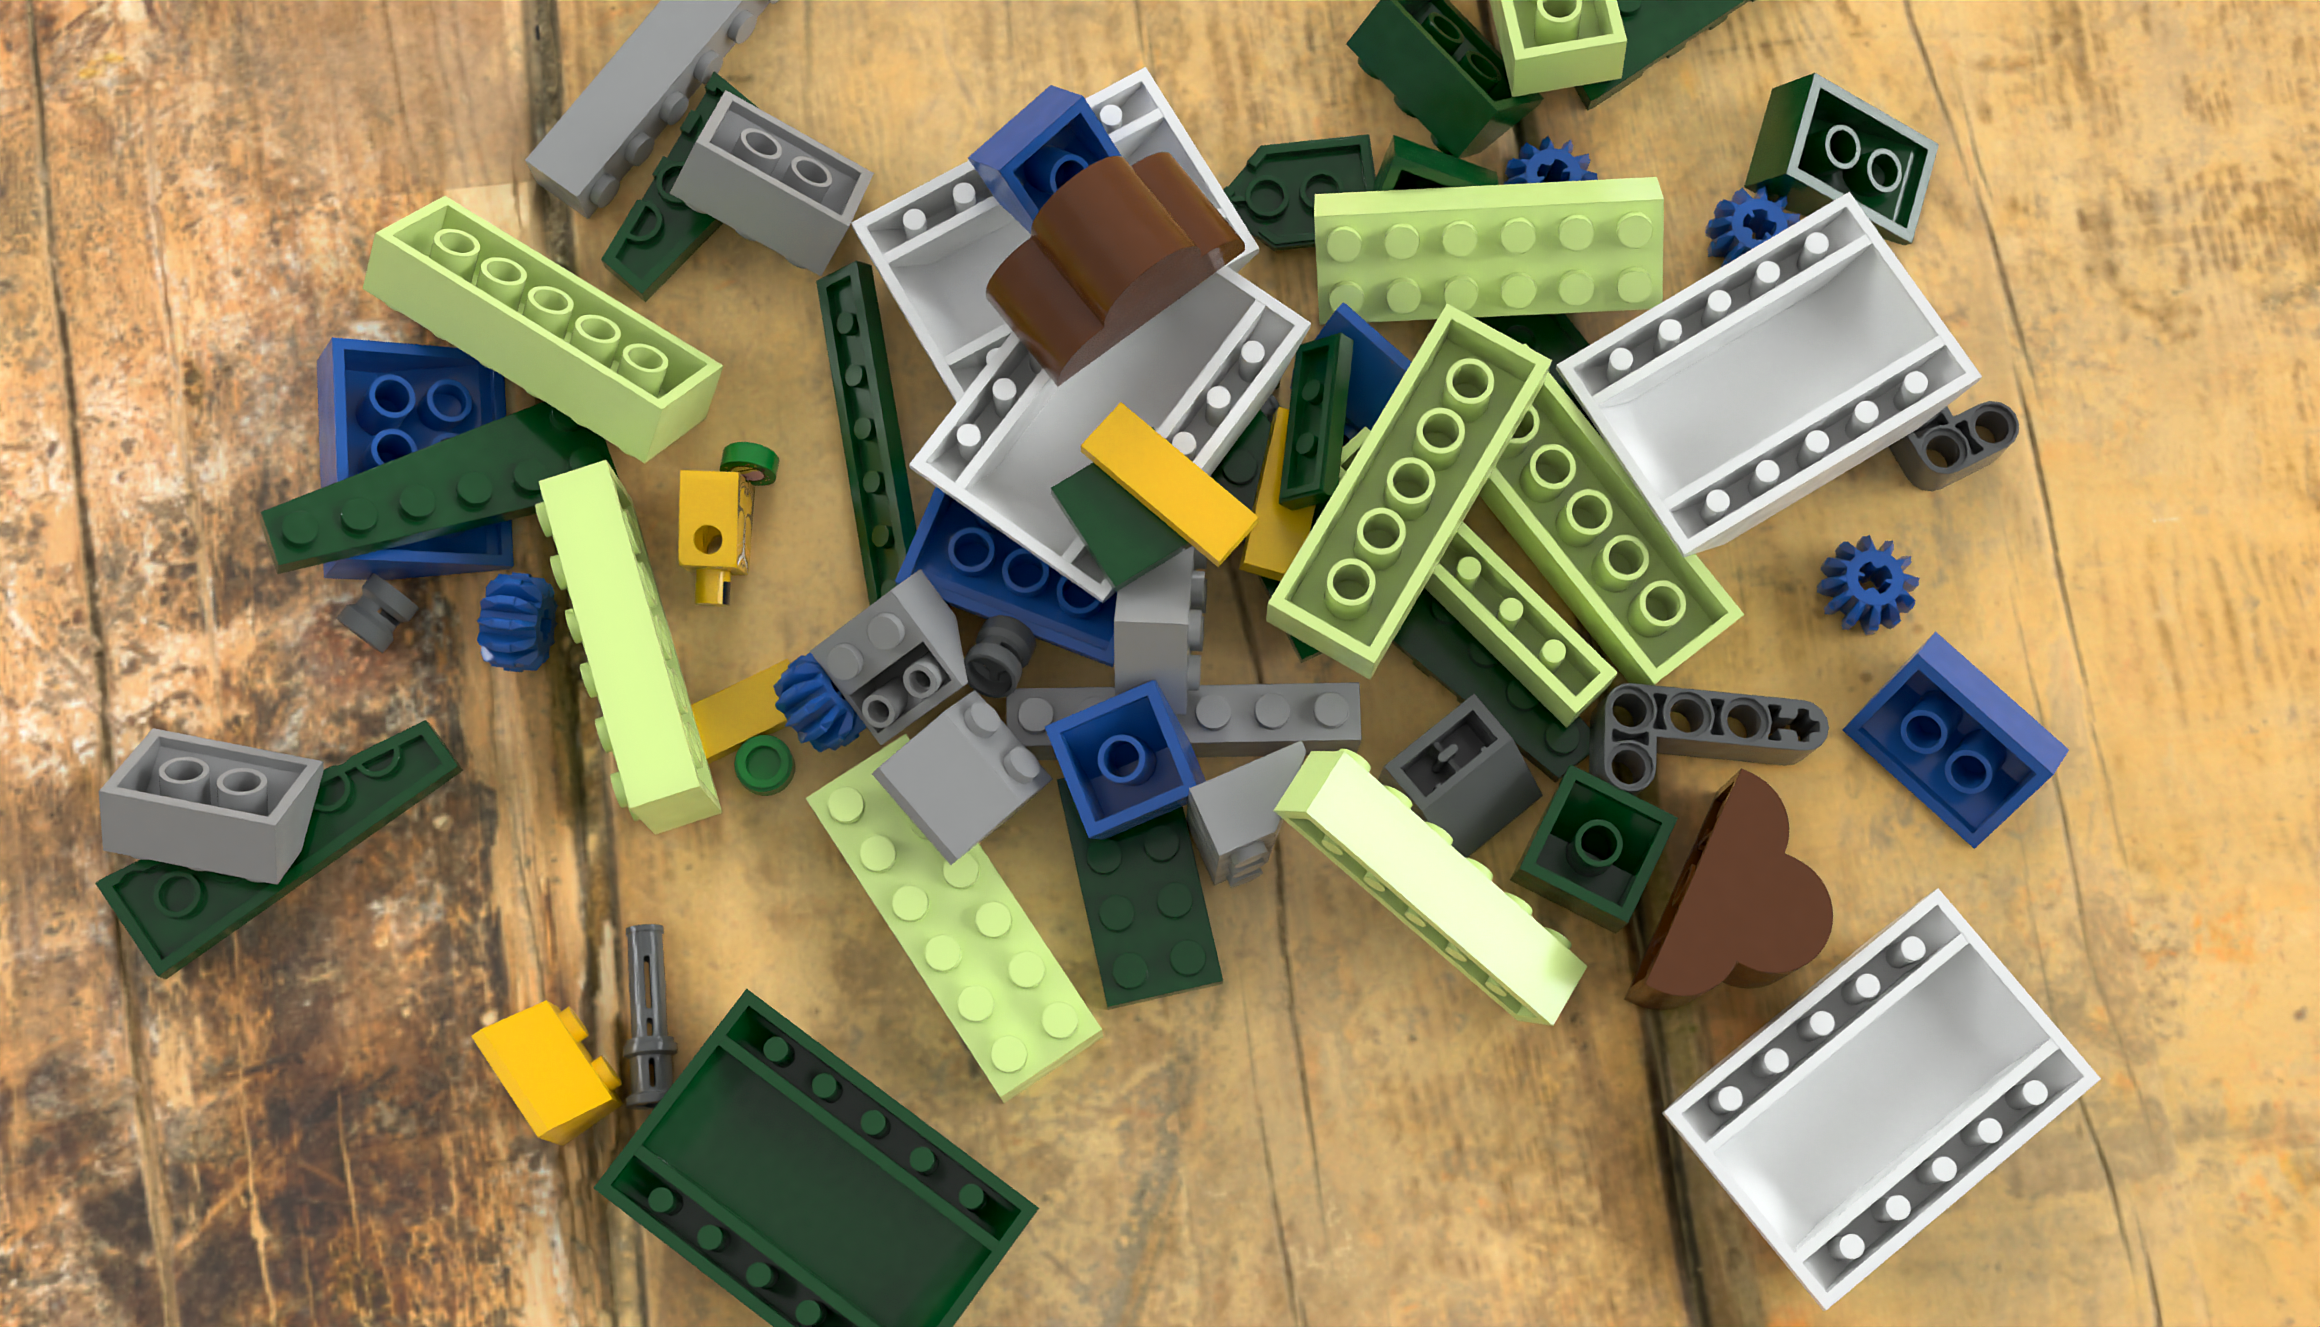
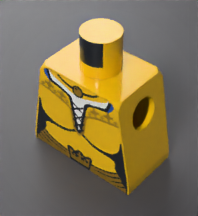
M680 470L678 562L680 567L690 573H696V605L730 606L731 575H748L755 487L739 472ZM722 536L720 549L713 554H708L710 542Z

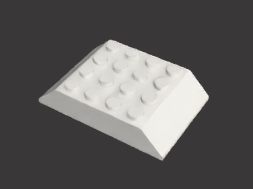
M1146 67L1086 98L1087 103L1121 156L1130 165L1159 152H1168L1175 158L1245 243V251L1226 264V266L1238 273L1259 253V246ZM969 160L851 222L854 232L956 403L1012 333L1011 328L986 299V287L1002 262L1031 237V234L997 202Z
M1850 192L1556 365V370L1683 558L1728 543L1917 430L1982 378V375Z
M1225 265L1058 387L1012 331L910 462L909 467L1104 603L1116 592L1051 495V487L1093 463L1081 452V444L1115 407L1122 402L1150 427H1154L1156 432L1205 473L1211 476L1275 390L1310 329L1311 323Z
M1937 888L1875 934L1701 1076L1662 1114L1823 1311H1826L2094 1086L2101 1078L1939 888Z

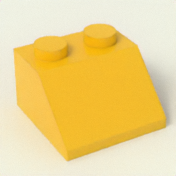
M545 1000L484 1027L471 1036L540 1139L565 1146L623 1105V1102L615 1092V1089L622 1085L621 1080L602 1055L595 1060L592 1058L582 1043V1040L587 1038L589 1033L569 1006L561 1011L559 1007Z

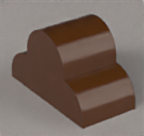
M1155 153L1133 165H1130L1122 156H1111L1083 169L1048 199L1032 223L1031 237L1014 250L990 278L986 287V299L1058 387L1245 251V243L1170 153Z
M1741 768L1716 792L1624 998L1625 1000L1646 1009L1671 1010L1690 1003L1718 986L1721 982L1738 988L1764 987L1775 983L1810 963L1825 947L1833 925V907L1829 892L1815 871L1802 861L1785 853L1789 840V820L1785 806L1776 791L1757 775Z

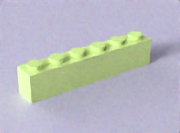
M1366 426L1342 448L1339 483L1370 433ZM1462 522L1424 588L1567 728L1608 689L1618 672Z
M1343 748L1339 749V751H1311L1273 811L1517 1021L1553 1026L1587 968V965L1570 951L1571 942L1559 932L1543 927L1531 916L1532 908L1524 900L1513 894L1503 892L1491 881L1493 874L1487 867L1476 860L1464 857L1452 847L1453 838L1445 830L1433 823L1424 822L1411 810L1412 802L1406 795L1395 788L1382 785L1369 773L1371 770L1370 764L1360 755Z

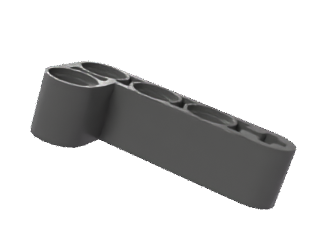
M1988 401L1980 403L1954 417L1946 406L1920 428L1888 447L1907 479L1915 487L1925 491H1936L1990 465L1998 459L2015 441L2019 433V422L2011 408L2001 402ZM1975 426H1983L1989 429L1994 436L1995 443H1988L1978 436ZM1926 450L1939 452L1945 458L1947 468L1934 465L1928 459Z
M1635 683L1621 684L1612 689L1592 712L1590 719L1589 774L1637 796L1654 779L1657 753L1783 766L1794 765L1823 744L1828 735V720L1821 708L1805 700ZM1613 706L1626 709L1633 717L1634 726L1627 727L1620 724L1613 715ZM1670 712H1677L1686 717L1690 725L1689 733L1680 731L1673 725ZM1728 717L1735 718L1743 724L1746 729V738L1738 737L1730 730L1727 721ZM1786 725H1789V726H1790V730H1788V729H1783V728H1784ZM1612 762L1622 763L1629 768L1633 778L1632 784L1623 783L1615 777L1612 772Z

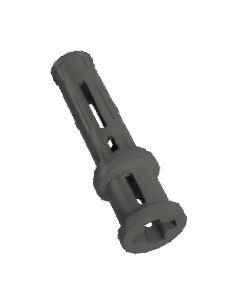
M642 924L626 928L632 1039L626 1041V1046L623 1047V1057L630 1060L631 1095L625 1098V1105L627 1109L633 1110L654 1109L673 1085L672 1056L678 1053V1044L674 1042V1037L668 1036L662 936L664 934V926L658 924ZM644 962L649 964L651 1008L646 1007ZM648 1023L652 1025V1036H647ZM649 1064L654 1066L655 1087L650 1086Z

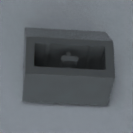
M1475 694L1470 696L1383 767L1378 778L1382 785L1395 788L1406 795L1412 802L1411 810L1424 822L1433 823L1445 830L1453 838L1451 846L1467 858L1543 796L1513 738Z

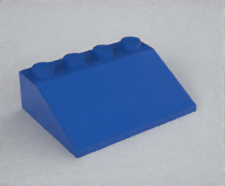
M332 337L317 360L321 488L505 417L504 376L493 369L483 366L477 359L455 347ZM512 520L324 563V578L368 580L374 573L383 580L509 570L514 566Z
M935 487L895 580L896 585H899L921 569L946 604L985 619L998 615L1013 617L1030 628L1035 638L1114 667V617L1117 592L1104 603L1100 602L945 492Z

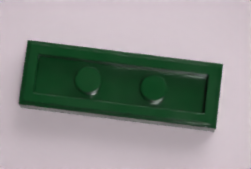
M1341 332L1300 344L1296 351L1279 504L1291 511L1329 502L1339 483L1354 340Z

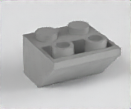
M921 569L894 587L810 651L880 745L887 742L968 683L956 616Z

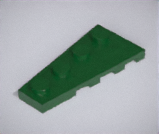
M715 71L705 86L706 93L695 111L691 110L680 127L681 135L668 157L663 156L653 172L654 180L642 200L635 202L601 259L605 268L644 302L723 224V222L708 214L694 211L683 200L670 194L693 146L725 90L757 107Z

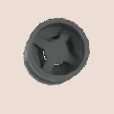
M373 573L362 586L363 595L355 604L346 605L336 619L367 644L383 654L394 640L393 631L400 623L409 622L419 610V607L388 582Z
M998 615L990 617L983 623L975 640L976 645L969 649L964 659L967 684L978 693L992 698L1007 697L1014 692L1022 676V668L1028 665L1037 646L1034 634L1023 622L1010 616Z

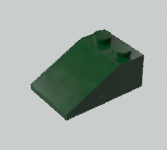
M1812 73L1772 88L1744 187L1756 193L1758 189L1765 186L1768 200L1773 203L1777 199L1786 196L1787 205L1784 209L1804 216L1811 215L1850 192L1883 239L1908 245L1913 242L1939 144L1817 73Z

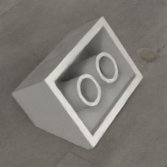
M725 90L693 146L670 194L683 200L694 211L708 214L734 228L743 238L757 241L783 255L794 266L808 269L822 276L847 232L874 173Z
M153 728L99 790L103 851L128 855L140 860L149 859L184 866L195 871H210L245 878L252 882H266L277 885L302 851L324 771L323 761Z
M1302 740L1189 789L1186 815L1187 827L1214 886L1228 880L1230 887L1233 888L1263 874L1260 867L1268 862L1284 820L1273 810L1303 765L1307 751Z

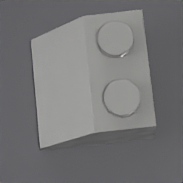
M976 690L945 710L872 773L950 865L1015 815L1053 779L1039 764L1035 755L1026 749L1000 719L995 709L987 704Z

